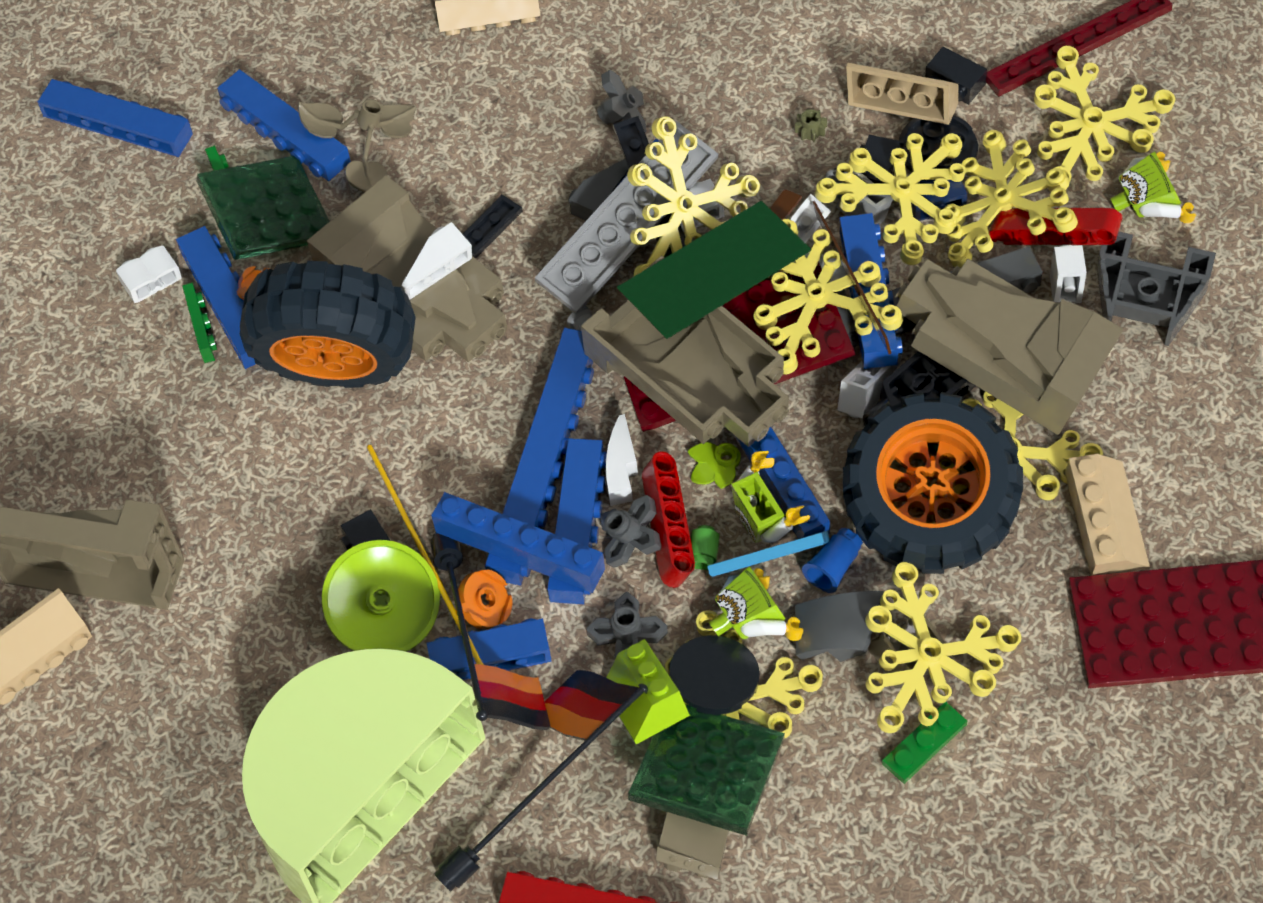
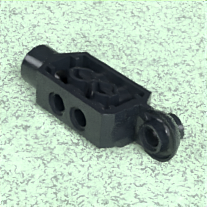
M918 351L882 381L881 400L863 415L864 425H867L868 417L882 406H895L901 403V397L923 392L924 398H940V394L943 392L962 396L963 398L976 385Z

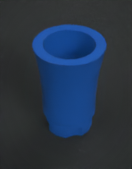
M840 528L837 534L832 535L830 541L803 565L802 572L807 581L826 593L836 592L844 574L858 556V551L863 543L859 535L848 528Z

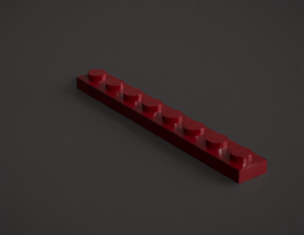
M1131 0L988 71L986 83L1000 97L1058 68L1056 57L1061 47H1074L1080 57L1172 11L1173 4L1170 0Z

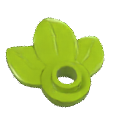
M705 442L688 450L689 456L698 462L691 475L692 482L705 485L715 481L717 487L723 489L734 481L736 477L735 468L740 464L741 454L733 444L723 443L717 446L713 443ZM728 455L731 459L723 460L722 457Z

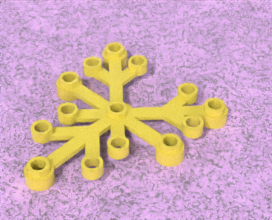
M1071 46L1061 47L1057 53L1056 63L1061 69L1066 71L1068 78L1058 71L1051 72L1048 75L1047 85H1041L1036 89L1034 102L1041 109L1051 107L1075 119L1065 122H1052L1048 134L1057 141L1041 142L1038 146L1037 155L1041 159L1047 160L1055 152L1070 149L1062 165L1055 168L1066 173L1070 184V171L1081 154L1087 166L1086 177L1091 181H1098L1102 177L1103 168L1097 163L1088 142L1091 134L1098 146L1097 158L1102 162L1110 161L1114 154V148L1108 143L1104 132L1130 143L1132 149L1136 152L1145 153L1150 150L1153 144L1154 137L1152 133L1158 131L1161 123L1157 116L1145 113L1156 111L1159 114H1165L1170 112L1175 103L1174 94L1169 90H1159L1155 93L1153 100L1143 102L1147 89L1143 85L1137 84L1132 87L1129 94L1130 98L1125 107L1103 112L1100 108L1093 107L1086 91L1089 83L1097 78L1098 66L1094 63H1086L1080 77L1076 68L1079 57L1078 51ZM1087 70H1091L1094 73L1090 74L1087 72ZM1051 79H1058L1059 82H1054ZM1063 88L1074 93L1081 109L1056 98L1057 93L1055 89ZM1134 92H1140L1142 95H1136ZM1129 118L1142 124L1143 129H1138L1133 133L1111 122ZM1152 122L1156 126H1150L1148 123ZM1057 128L1061 132H1055L1053 129ZM1081 129L1077 136L1061 139L1064 133ZM1047 148L1050 152H1044L1042 149ZM1101 151H1107L1109 155H1105ZM1095 170L1099 174L1093 175L1090 171Z
M667 116L657 118L652 123V133L657 139L663 140L664 147L659 142L650 143L645 148V154L649 159H655L670 169L674 190L654 177L650 167L646 164L632 165L627 173L628 180L633 186L647 185L670 201L660 205H646L642 211L645 220L656 221L662 215L672 213L668 223L647 229L636 228L632 230L630 239L635 245L646 244L649 239L660 237L647 264L638 265L634 271V276L648 268L660 256L664 257L669 245L672 253L682 248L678 230L681 221L686 236L685 245L691 243L693 237L697 239L702 236L696 232L693 218L711 230L724 223L699 208V205L716 201L729 210L730 214L734 217L739 214L736 211L737 205L741 207V212L748 209V206L744 201H735L731 197L735 195L744 198L755 196L760 187L759 181L752 175L741 176L734 185L728 186L730 180L737 178L739 175L738 166L734 163H728L721 167L720 176L712 191L697 195L687 191L681 165L689 150L696 148L697 138L693 134L682 135L679 138V145L676 149L674 140L676 123ZM665 123L668 125V132L664 129ZM686 138L690 140L689 147L685 143ZM653 146L657 148L656 156L652 153ZM728 167H730L732 170L731 176H729L727 173ZM641 170L644 171V179L640 177ZM749 181L751 183V190L748 188ZM684 199L686 200V203H687V207H686V208H684V206H683V200H684ZM650 208L654 210L653 218L649 214ZM638 232H641L642 234L641 241H639L637 238Z
M997 130L988 131L984 135L983 145L991 156L993 169L979 165L974 157H969L962 162V165L966 168L965 174L972 176L965 181L968 193L972 195L979 194L987 198L963 206L949 204L943 208L952 210L957 218L954 230L947 234L949 240L956 242L965 237L961 243H954L949 248L948 258L952 265L962 268L967 259L972 260V254L969 249L974 243L979 252L986 253L990 251L994 244L989 236L988 225L1000 211H1007L1014 207L1029 212L1030 219L1027 226L1033 235L1042 234L1046 230V224L1042 217L1053 220L1059 232L1066 233L1072 231L1078 223L1073 210L1067 207L1051 208L1063 206L1069 200L1066 192L1069 186V179L1063 170L1054 168L1047 172L1045 178L1020 186L1027 176L1033 174L1035 170L1032 161L1029 158H1024L1031 152L1028 142L1024 139L1016 141L1013 144V155L1004 164L1002 151L1006 148V141L1003 134ZM1017 168L1018 172L1007 184V178ZM979 177L995 182L996 188L982 184ZM1046 188L1051 192L1050 197L1035 202L1022 198ZM987 209L978 221L961 227L967 215Z
M917 133L910 134L907 138L906 147L910 151L913 172L908 177L905 170L907 152L904 149L895 148L891 152L890 162L893 165L895 174L893 176L871 160L868 150L857 148L850 154L849 162L839 164L835 173L838 180L847 184H836L833 179L824 178L817 183L815 197L820 202L831 203L836 199L837 195H843L840 201V208L845 212H852L855 210L856 205L867 195H891L892 199L899 203L901 218L895 224L885 226L882 237L888 243H895L904 232L905 243L902 246L900 258L905 264L917 265L922 260L924 249L921 243L917 241L916 233L921 236L924 242L933 243L937 240L938 233H951L957 222L955 213L952 210H941L921 196L936 195L944 197L948 194L950 183L947 180L960 182L964 179L966 168L962 164H952L950 169H934L946 157L956 158L959 156L962 141L956 134L951 133L944 136L939 149L924 162L921 153L924 139ZM853 171L857 173L868 171L885 184H867L854 175ZM921 180H935L934 184H918ZM911 202L934 218L933 225H924L913 217Z
M783 219L782 221L798 235L796 223L789 219ZM824 229L817 230L813 234L814 245L807 259L803 255L795 260V263L792 262L779 270L803 277L805 284L789 280L788 276L783 272L775 273L772 276V285L776 291H788L798 294V296L774 306L760 305L754 312L756 326L762 330H767L766 338L771 346H778L784 340L789 339L785 348L778 351L783 357H790L784 361L783 374H790L797 369L798 361L795 353L801 341L804 354L807 357H815L820 353L819 342L812 337L808 326L816 309L824 307L827 303L850 310L858 334L868 335L873 330L872 322L868 316H865L868 314L859 296L853 299L836 294L838 291L853 286L849 275L830 282L835 269L841 265L838 252L832 250L824 254V267L818 279L816 280L813 272L824 249L831 242L828 231ZM826 237L825 240L818 241V238ZM836 258V261L828 262L829 259ZM871 261L862 263L858 271L853 273L858 283L871 287L870 292L865 294L876 317L880 319V324L884 329L890 331L898 329L902 325L903 318L901 310L897 306L886 305L885 307L873 305L875 302H884L888 298L886 285L879 283L881 280L879 266ZM867 270H873L871 273H865ZM778 280H785L782 284L776 283ZM876 291H884V293L881 295L875 294ZM814 292H821L818 295H813ZM804 306L796 323L782 329L775 326L777 324V317ZM764 313H769V314H768L767 316H765V317H762V316H761V315L764 314ZM890 313H894V316H892V317H887L886 315H887V314H890ZM863 323L869 324L866 328L859 327ZM773 334H779L775 339L770 338ZM810 345L816 346L813 350L807 349Z
M987 392L984 393L983 403L987 407L994 408L1005 419L1004 430L1009 431L1018 448L1017 456L1020 466L1023 467V474L1036 486V494L1039 498L1043 500L1056 498L1060 488L1059 480L1053 475L1042 476L1025 458L1047 460L1060 473V479L1067 483L1064 472L1069 458L1092 454L1103 455L1101 447L1094 443L1083 445L1080 451L1066 450L1076 448L1079 444L1080 436L1073 430L1064 432L1062 438L1048 448L1022 446L1019 440L1015 438L1016 420L1024 414L999 399L989 401L987 397L992 395ZM970 398L962 401V403L971 407H975L978 404L982 406L976 399ZM1073 437L1076 441L1068 442L1066 438ZM942 460L939 463L940 467L945 470L955 466L951 460ZM949 461L951 465L945 467L941 464V462ZM958 484L954 486L953 490L955 493L960 494L967 489V486ZM1049 487L1052 489V492H1045L1042 489Z
M907 562L899 563L892 573V580L898 588L902 589L905 600L896 591L887 590L880 598L881 606L872 607L865 618L866 625L872 632H885L911 648L896 652L886 650L879 659V664L884 670L891 671L898 664L917 661L911 670L886 674L874 672L866 680V688L875 694L880 693L884 687L904 684L892 705L884 707L877 717V724L885 733H895L904 722L902 711L914 691L921 709L918 713L920 723L925 726H931L938 719V710L932 704L923 677L927 668L934 685L931 691L934 701L944 703L952 694V689L946 683L941 668L969 684L974 695L985 697L996 686V679L993 674L998 673L1003 666L1002 657L987 650L998 648L1003 652H1011L1021 642L1019 630L1011 625L1001 627L995 636L980 638L990 628V621L982 615H978L972 620L970 632L964 641L942 644L939 640L931 638L924 613L929 605L937 599L939 591L933 584H925L919 592L918 599L913 585L918 578V570L913 564ZM899 575L906 577L907 581L902 579ZM925 591H929L933 597H928ZM886 597L892 598L894 603L888 602ZM896 609L911 618L917 637L891 622L892 615L889 610ZM873 619L879 620L881 625L874 622ZM976 623H981L984 629L979 628ZM1002 638L1008 639L1010 644L1006 643ZM925 651L931 652L933 657L927 655ZM968 653L981 661L985 670H978L974 673L948 656ZM885 657L891 658L894 663H888L885 660ZM989 660L994 661L997 664V667L992 666L989 663ZM871 680H877L880 686H875ZM977 683H981L985 689L979 687ZM937 689L943 690L946 696H941ZM924 712L930 713L933 719H928ZM884 719L891 720L893 726L887 724Z
M706 610L697 616L696 628L702 636L717 635L713 628H703L705 623H709V621L718 616L715 612ZM730 630L725 634V637L728 638L731 636L738 637V642L742 644V639L736 630ZM672 657L665 663V670L668 675ZM782 657L777 660L776 669L766 684L759 685L756 693L748 701L769 696L785 705L791 714H799L804 710V699L800 695H792L788 692L803 689L807 692L817 691L823 683L822 671L817 666L807 665L800 670L798 677L784 680L785 677L793 673L794 664L790 658ZM786 663L790 666V668L786 671H783L779 668V666L781 664ZM812 677L816 682L814 684H807L805 680ZM792 701H799L801 706L793 708L790 706V703ZM746 702L742 705L741 709L732 713L710 715L707 718L673 724L662 730V738L667 743H674L682 736L698 734L683 756H675L670 760L668 764L670 778L677 783L687 782L693 774V763L709 739L711 740L715 755L713 759L715 769L725 772L731 768L732 759L726 752L719 725L725 715L730 728L729 741L736 748L745 746L748 740L747 732L742 729L738 712L767 727L769 734L775 739H785L791 734L792 720L790 716L783 712L770 715ZM692 707V711L689 712L690 716L684 719L693 718L698 713L697 709ZM782 724L786 729L778 732L774 728L776 725ZM670 729L677 732L673 737H668L665 733ZM741 734L744 736V739L737 742L733 740V736ZM720 758H726L728 763L721 766L717 761ZM678 768L686 769L684 775H677L675 771Z

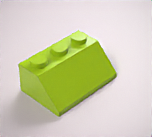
M645 639L618 653L606 678L620 684L639 687V684H645L648 687L647 694L642 693L619 716L635 744L690 716L678 688Z

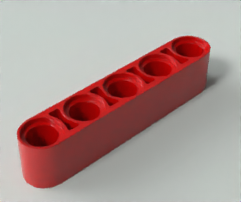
M1012 208L1007 211H1000L993 219L989 236L993 242L998 240L1004 242L1003 244L1111 245L1117 239L1123 217L1119 211L1113 208H1069L1073 210L1078 220L1077 226L1072 231L1066 233L1059 232L1053 220L1042 217L1046 224V230L1042 234L1033 235L1027 226L1030 219L1029 212L1019 208Z
M659 451L653 455L644 467L642 481L645 495L655 500L657 514L650 522L651 529L660 535L661 549L655 551L659 575L665 585L676 588L681 586L695 568V560L677 465L672 455Z

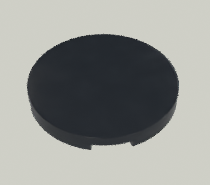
M953 115L949 125L915 118L903 128L899 137L900 148L907 152L905 166L911 172H913L910 151L906 147L908 136L912 133H917L924 139L921 148L923 162L939 149L944 136L953 133L960 137L962 148L959 156L956 158L946 157L934 169H950L952 164H962L965 159L969 157L976 159L978 155L979 144L973 128L966 121Z
M707 635L691 639L677 649L670 662L669 676L678 688L683 701L696 708L697 712L722 715L741 709L742 705L751 699L758 689L760 671L756 658L743 644L728 637Z

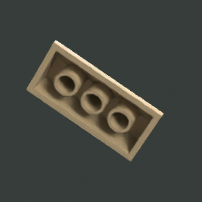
M435 0L440 32L445 31L446 36L460 34V29L470 27L471 32L485 30V25L495 23L496 27H505L511 25L510 21L520 19L521 23L536 21V16H541L538 0Z
M848 63L846 66L848 105L949 125L958 105V84Z
M1100 454L1069 458L1065 475L1090 574L1102 575L1149 569L1150 566L1123 462Z
M59 588L0 631V705L11 702L17 692L25 686L35 684L41 674L50 668L58 667L63 662L64 657L74 650L82 649L92 637L86 624Z

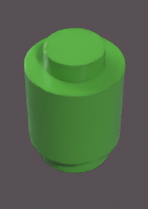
M701 525L691 531L690 537L695 560L694 569L708 570L707 566L715 564L717 561L720 534L711 526Z

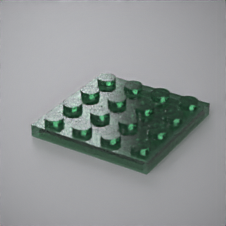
M295 156L197 174L196 181L234 260L307 246V240L330 222L300 161Z
M686 705L690 716L653 735L628 792V800L747 836L783 745L785 733L724 715L700 713L696 711V708Z

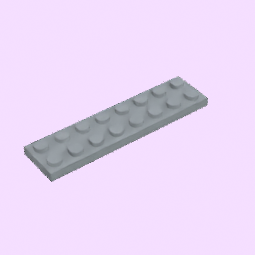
M677 121L674 134L676 149L679 145V138L682 135L693 134ZM696 137V148L689 150L681 165L687 191L711 167L719 155L698 137ZM686 138L685 143L688 147L690 146V140ZM659 140L658 142L664 147L663 140ZM654 146L652 153L656 156L657 148ZM647 156L638 163L648 165L654 177L674 190L670 169L655 159H649ZM643 170L640 171V177L642 179H644L645 177ZM626 176L537 274L535 282L575 314H578L639 247V245L633 244L630 239L632 230L657 226L666 217V215H662L656 221H647L642 215L643 208L646 205H660L670 201L647 185L633 186ZM650 208L649 214L653 218L654 210ZM638 232L637 238L639 241L642 240L641 232Z

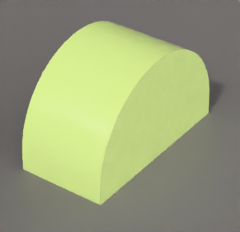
M364 649L330 657L305 669L287 682L267 703L256 720L246 744L242 768L243 793L252 822L277 872L290 891L303 903H332L483 742L485 734L481 721L476 718L478 708L473 688L444 666L420 655L391 649Z

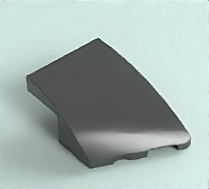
M884 591L841 593L795 605V617L800 620L799 628H803L801 639L796 641V656L801 660H805L828 651L842 662L865 654L873 633L867 627L865 618L872 607L881 606L880 598ZM873 619L878 624L879 620Z

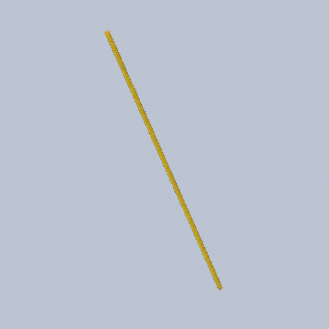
M368 445L367 449L421 556L433 570L438 582V589L461 632L457 611L373 446ZM468 635L472 656L476 664L484 665Z

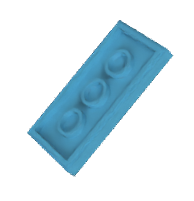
M824 531L721 561L707 567L710 576L714 577L824 545L830 539L828 532Z

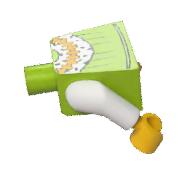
M1153 152L1146 157L1134 158L1119 177L1125 191L1110 198L1117 211L1132 205L1138 217L1179 218L1183 223H1191L1196 217L1195 213H1189L1194 209L1192 203H1185L1182 208L1179 205L1181 201L1166 174L1171 161H1164L1165 154L1163 152H1158L1157 154Z
M769 451L754 452L751 457L752 466H748L739 479L731 484L736 513L755 543L762 540L764 542H776L790 532L793 526L806 523L810 519L809 515L800 516V510L804 505L788 509L786 518L784 517V513L760 477V469L772 468L774 465V458H766Z
M750 566L741 574L728 577L722 590L715 598L723 612L709 621L718 637L733 627L741 639L785 634L789 640L798 641L802 637L803 628H799L800 620L797 617H791L787 623L783 621L786 618L767 592L770 577H763L764 571L762 569L756 568L753 571Z

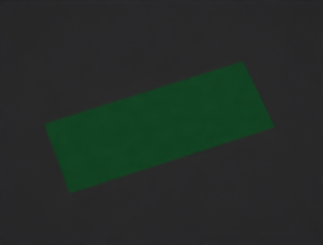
M759 201L617 286V289L668 339L807 254L812 249L763 201Z

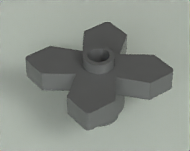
M612 70L601 75L602 86L609 97L603 100L597 108L602 122L607 125L610 123L615 124L621 120L624 121L639 116L646 133L645 120L637 109L644 105L643 93L633 85L626 89L620 76Z
M645 495L634 500L628 512L612 509L601 514L602 530L613 537L604 549L606 564L613 568L626 564L635 547L646 555L661 549L659 533L647 527L657 514L654 499Z
M625 592L614 602L615 612L612 618H597L586 628L587 636L597 645L616 643L615 659L619 652L644 639L647 643L657 644L668 634V626L657 616L640 618V603L629 592Z

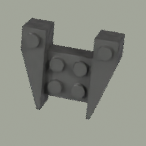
M1118 232L1115 243L1101 245L1097 276L1102 316L1111 322L1113 316L1167 327L1168 332L1164 345L1169 346L1206 294L1216 253L1188 247L1183 270L1128 258L1133 235Z

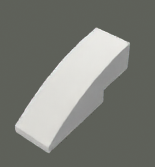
M625 414L619 415L612 430L607 450L606 480L610 506L633 501L629 477L638 475L637 462Z

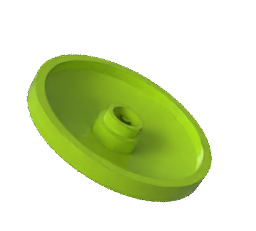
M374 540L350 548L334 562L324 581L321 604L324 619L331 633L349 650L391 649L408 652L416 647L431 631L439 611L440 591L433 570L419 553L398 542Z

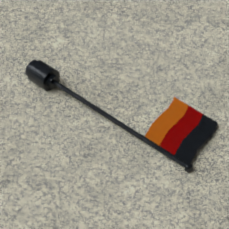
M435 532L430 542L433 559L437 568L449 573L478 708L476 718L479 721H485L487 718L500 719L531 729L548 730L551 726L539 677H527L494 666L474 664L454 569L459 567L463 561L460 542Z
M577 670L544 701L550 728L566 737L584 740V742L473 849L468 845L464 849L458 845L438 865L439 869L434 875L450 892L455 887L460 888L480 868L477 864L480 860L477 853L642 693L647 694L648 687L645 684H639V687L620 684L595 672Z

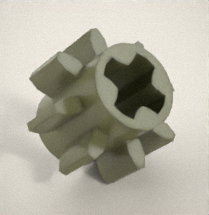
M806 109L802 115L797 114L795 133H801V140L807 139L815 142L819 136H825L827 118H821L820 110Z

